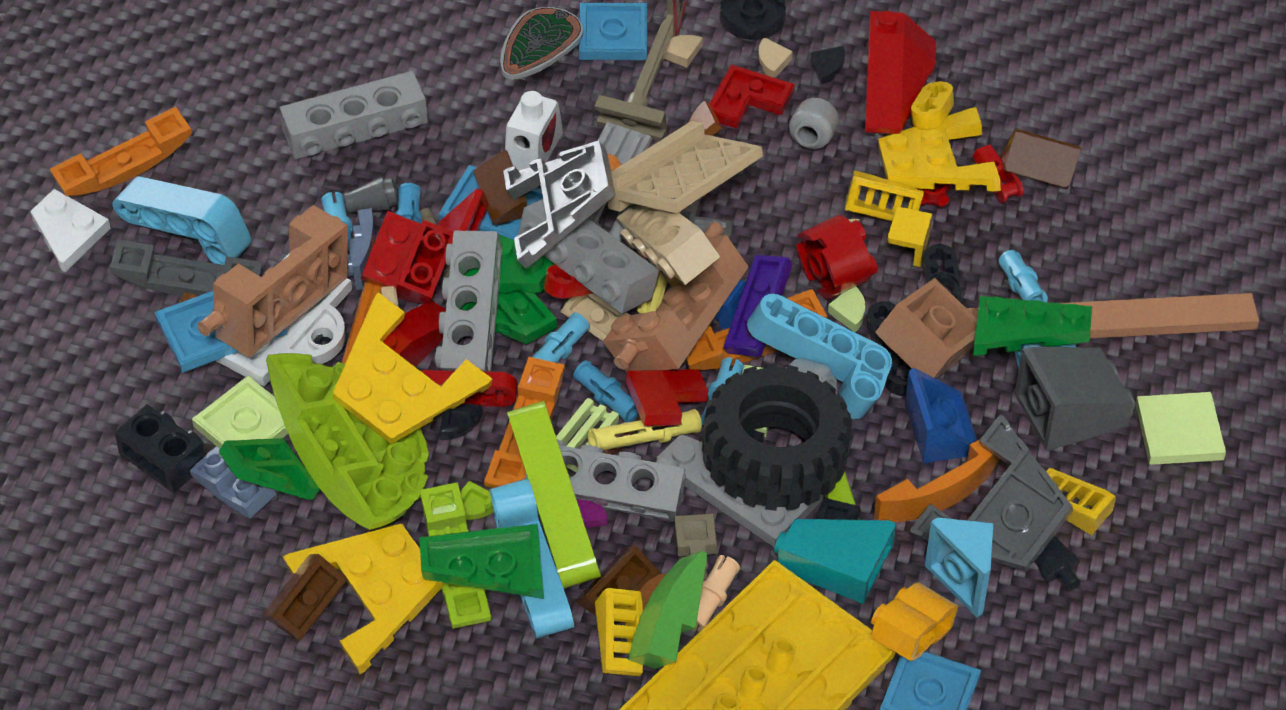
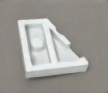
M55 189L31 210L34 224L38 231L43 234L46 245L50 251L52 250L60 269L64 272L111 229L109 219Z

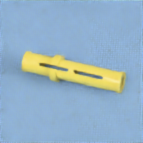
M696 409L682 412L680 425L654 431L652 428L661 426H644L642 420L598 429L593 428L588 431V443L603 450L632 446L655 440L665 443L669 442L671 437H676L680 434L701 432V417ZM638 431V434L615 437V435Z

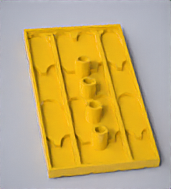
M773 560L678 652L676 662L664 666L619 710H846L851 705L852 700L884 671L886 665L894 658L896 652L871 637L873 630L779 562Z

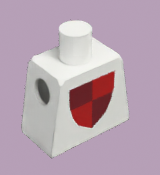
M528 91L522 95L521 101L507 123L505 150L508 151L513 166L518 170L529 168L530 161L541 158L546 163L563 134L559 103L553 99L542 97L536 91ZM526 144H530L529 148H525Z

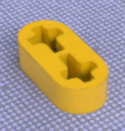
M936 81L922 88L911 106L912 123L916 128L934 129L944 122L954 106L953 86L948 82Z

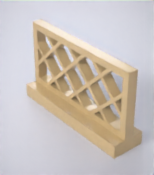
M691 121L611 171L616 195L608 201V209L620 212L633 203L677 214L763 157L762 146L705 135L703 123Z

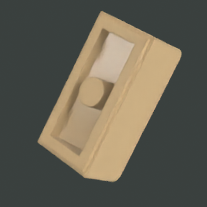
M595 293L569 298L560 311L567 317L573 313L582 315L589 322L590 329L588 331L602 341L611 331L612 323L620 316L628 314L627 312L620 313Z

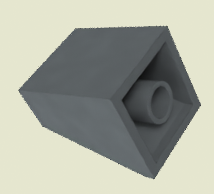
M1027 347L1022 349L1015 396L1046 451L1129 426L1131 412L1135 406L1133 395L1128 388L1123 387L1118 378L1115 364L1111 360H1107L1101 348Z

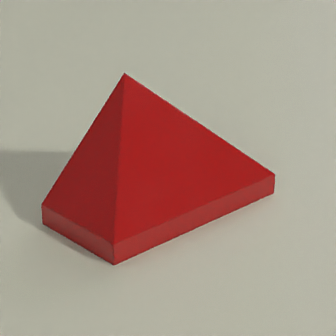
M476 188L442 218L437 225L453 232L478 231L489 206L484 191Z

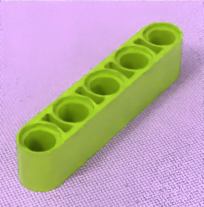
M544 400L507 412L563 589L601 577Z

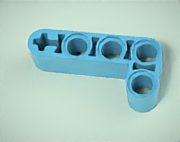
M135 177L112 203L117 215L128 223L198 239L206 256L214 264L224 265L226 256L239 258L252 242L251 235L238 208L229 198L221 194L144 177Z
M768 294L763 297L747 322L751 335L759 341L796 359L805 358L829 366L833 376L842 381L838 394L846 402L851 419L864 417L882 394L892 366L890 353L881 345L783 296Z
M528 478L490 489L497 528L530 524L538 525L544 599L520 595L535 638L574 628L571 609L539 522L537 505Z

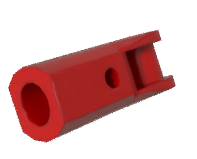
M989 144L978 148L972 156L974 164L995 162L1000 177L1001 191H993L1000 203L1007 202L1008 197L1013 195L1017 198L1023 196L1024 189L1020 179L1014 173L1003 169L1002 159L992 145Z

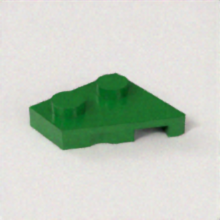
M516 290L498 294L496 332L524 344H529L557 328V318L535 293H523ZM467 302L460 310H471L476 303Z

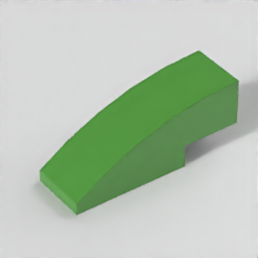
M699 551L681 558L665 574L653 591L641 614L633 636L628 660L654 669L676 662L681 633L696 628L707 560L706 552Z

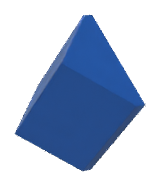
M913 368L908 374L905 406L923 463L968 457L970 444L977 441L962 392Z

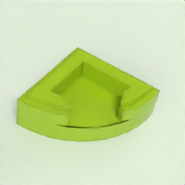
M468 481L460 491L466 520L479 519L492 514L493 508L490 491Z

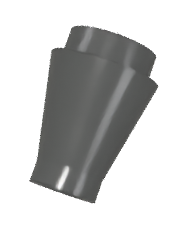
M381 176L352 191L344 193L349 213L372 208V211L391 210V206L398 205V194L392 177L384 179Z

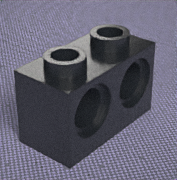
M148 404L114 432L119 455L172 493L178 491L193 477L189 470L204 458V444L196 433L191 430L186 432L176 425L169 414L164 411L158 412Z

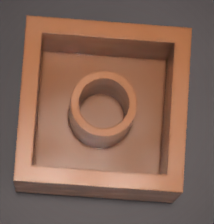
M934 278L899 302L875 333L911 369L916 368L937 378L962 360L974 347L977 318Z

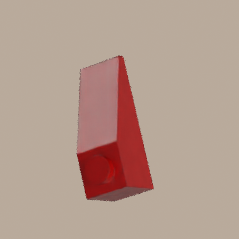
M430 301L406 312L404 319L388 335L383 343L414 367H417L443 340V334H440L439 316L440 312H446V309Z

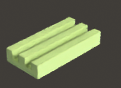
M587 398L556 438L566 444L568 443L567 447L578 448L587 439L589 429H593L600 420L603 423L599 428L617 425L619 414L615 411L608 413L605 406L600 404L596 407L594 406V401ZM573 464L565 465L567 468L577 473V466Z

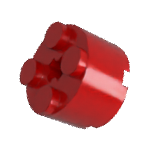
M836 215L797 235V238H802V242L796 244L797 255L802 269L809 281L816 279L820 283L822 288L817 291L826 299H832L869 281L871 276L878 272L877 263L873 256L869 254L864 243L866 232L862 224L857 220L850 222L846 217Z

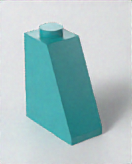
M794 519L788 532L782 531L774 547V553L778 554V562L802 580L864 604L894 546L896 523L889 520Z

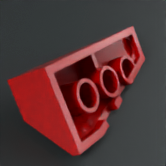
M870 11L867 44L865 132L900 134L911 115L913 102L925 86L929 75H932L935 69L936 41L905 13Z

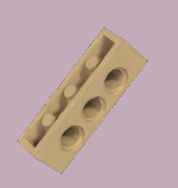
M633 204L616 218L624 228L619 233L631 249L635 248L644 259L648 258L651 264L657 269L660 268L669 279L675 276L686 285L720 258L703 231L679 212L676 214Z

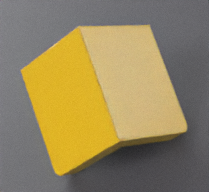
M897 206L888 234V243L914 248L913 266L921 267L930 236L932 214Z

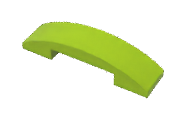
M458 482L420 490L428 536L468 532L466 514ZM442 582L443 587L441 591L452 629L491 621L484 589Z

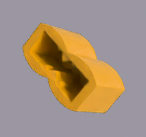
M920 582L914 583L909 588L903 587L897 593L894 600L887 605L883 603L876 609L871 620V624L874 625L871 637L909 661H914L931 644L940 641L950 631L959 606Z

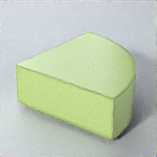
M857 287L842 293L828 306V313L853 332H856L861 327L865 314V300Z

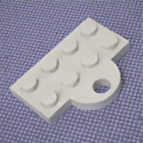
M348 278L290 324L286 328V335L272 339L250 358L237 352L216 361L245 377L250 376L263 387L270 381L266 358L269 354L312 355L313 363L323 364L328 362L341 351L345 341L344 320L336 307L352 290L351 280ZM323 334V337L332 339L331 342L325 345H318L313 342L316 336Z

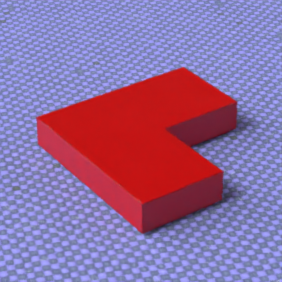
M730 65L709 104L712 106L720 124L737 129L749 106L782 115L794 94L795 84Z
M699 369L627 371L626 385L644 426L680 425L682 412L678 403L707 401L709 390Z

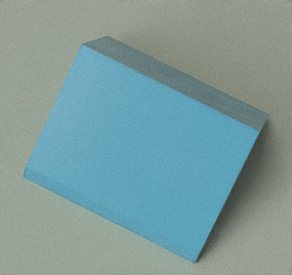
M936 518L931 521L925 567L977 618L983 614L990 576L993 523Z

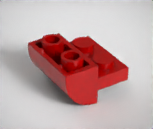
M387 211L360 279L379 287L394 286L398 299L413 303H428L432 299L445 266L447 244H453L454 232L426 220H423L422 224Z

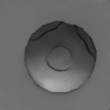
M721 0L719 8L720 23L727 32L738 38L758 40L770 37L783 27L786 19L785 1Z

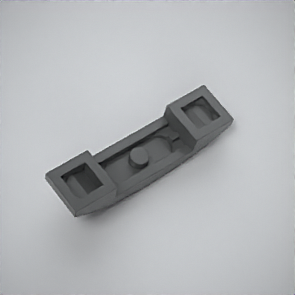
M117 240L110 272L131 283L151 290L194 298L213 291V283L220 275L226 274L238 263L260 276L262 262L226 256L224 265L156 255L154 254V245Z

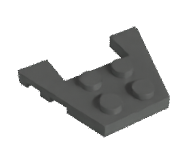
M1000 414L979 442L981 447L1007 463L1009 467L967 521L993 523L991 561L1027 572L1072 514L1073 507L1045 469L1039 465L1030 453L1026 444L1013 431L1007 419ZM929 504L909 532L915 539L928 542L931 521L936 518H952L932 504Z

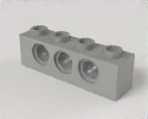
M413 71L279 107L282 129L294 159L315 155L320 152L428 123L426 99Z
M543 199L524 207L518 236L547 220ZM589 218L543 255L566 273L574 276L582 285L622 314L652 299L659 269Z
M454 231L453 244H447L446 264L450 266L449 278L443 279L442 294L443 299L447 300L446 312H440L439 331L440 334H443V344L436 348V368L444 371H455L467 359L482 371H491L503 251L498 231ZM471 268L479 269L478 273L473 276H464L465 272ZM467 302L476 303L471 310H460ZM464 336L473 337L472 341L466 345L457 344L459 339Z
M557 439L565 465L573 464L578 467L577 473L569 477L576 499L593 501V503L601 505L604 509L668 521H674V516L679 515L686 475L685 468L679 467V463L676 461L660 458L656 462L641 460V456L631 452H619L618 456L603 453V449L592 445H582L581 449L567 447L565 442ZM603 471H611L616 474L615 480L606 485L598 483L596 477ZM640 478H649L654 482L652 488L647 491H638L633 487L634 483Z

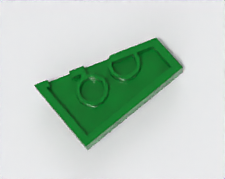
M980 296L973 356L986 355L987 349L1005 347L1006 352L1019 351L1021 345L1031 343L1052 347L1089 342L1092 306Z
M537 524L419 537L421 572L425 580L544 599Z

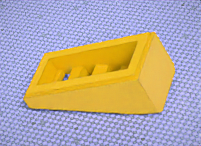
M854 170L845 201V210L893 221L897 206L901 207L904 196L910 197L907 209L919 211L924 192ZM861 186L868 187L864 201L858 199ZM876 189L882 191L878 205L872 204ZM890 193L896 194L892 210L886 208Z
M1049 467L1046 472L1061 492L1063 490L1068 492L1065 497L1072 505L1073 512L1067 521L1092 536L1112 513L1116 496L1105 489ZM1075 497L1080 499L1078 504L1072 502ZM1089 505L1092 509H1088L1086 506Z
M607 588L595 601L602 671L608 674L641 676L643 673L642 664L630 661L627 658L614 657V652L630 654L633 636L643 612L641 592ZM614 621L625 622V626L614 625ZM614 638L627 639V642L614 641Z

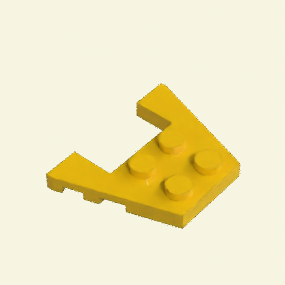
M976 107L948 115L944 122L934 129L912 127L901 131L900 134H891L878 139L879 153L887 180L915 189H934L935 183L954 184L956 190H969L970 185H987V191H1001L1000 177L995 162L958 167L949 142L951 139L982 135V123Z
M378 292L372 301L335 386L333 399L381 437L393 444L433 421V417L449 408H456L479 391L482 393L489 389L492 385V378L465 359L442 386L436 384L383 343L388 335L404 319L405 312Z
M402 523L283 556L284 562L292 575L310 554H320L347 578L348 584L374 620L340 640L342 649L359 674H362L371 666L370 660L380 649L385 650L394 641L393 635L407 620L411 622L443 587L442 582L423 579L420 548Z

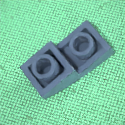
M372 208L357 210L359 225L353 226L355 239H348L350 254L347 255V277L354 276L356 290L363 289L365 281L360 278L376 240Z
M216 446L189 471L202 486L218 499L251 519L277 494L274 489L237 479L219 454L220 448Z

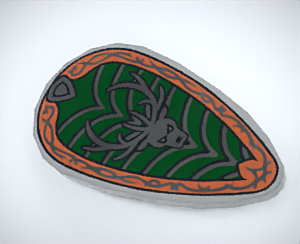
M539 7L528 10L519 16L504 42L500 59L502 75L507 79H519L540 72L552 65L579 44L583 36L582 22L576 15L555 7Z

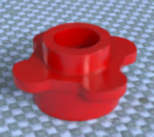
M935 183L934 189H918L924 192L920 205H937L939 207L948 205L949 197L947 196V191L950 189L951 184Z

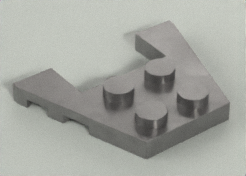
M600 141L560 152V158L545 163L540 158L530 161L529 168L518 170L513 166L503 171L506 191L514 200L540 185L542 189L547 220L514 238L517 260L524 268L533 264L616 195L607 150Z

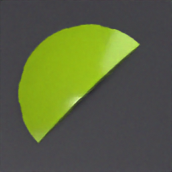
M269 354L266 358L269 377L285 428L306 470L325 496L343 514L369 530L389 524L403 516L420 497V490L424 489L428 475H425V462H427L429 452L421 428L391 444L333 399V391L345 364L337 362L333 367L313 363L312 355Z

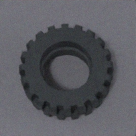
M766 364L765 368L761 369L753 366L744 369L742 375L737 372L725 380V384L719 385L712 393V399L708 401L705 413L702 441L703 461L706 469L711 472L710 477L719 487L724 485V492L734 499L740 497L744 499V504L754 508L758 504L766 506L765 510L776 511L777 507H786L787 510L800 508L801 503L805 502L808 506L819 501L820 494L822 496L828 495L835 488L836 483L841 480L847 464L852 434L851 414L847 410V404L840 394L835 395L836 389L826 380L823 383L819 381V376L809 370L807 373L798 371V367L787 365V368H779L777 364ZM763 427H779L798 434L805 442L790 447H775L755 440L748 432Z

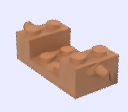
M314 205L301 215H297L289 224L288 229L289 256L279 264L269 268L260 277L238 263L226 274L224 273L213 283L214 309L211 314L197 323L200 333L208 336L215 330L216 338L250 358L347 279V224L343 223L337 216H331Z
M711 222L704 234L720 258L686 285L675 276L669 279L658 268L672 288L664 294L663 301L657 310L643 314H625L612 323V329L603 340V343L615 357V365L620 369H624L626 373L627 371L679 369L749 266L726 234L721 235L724 230L719 223Z

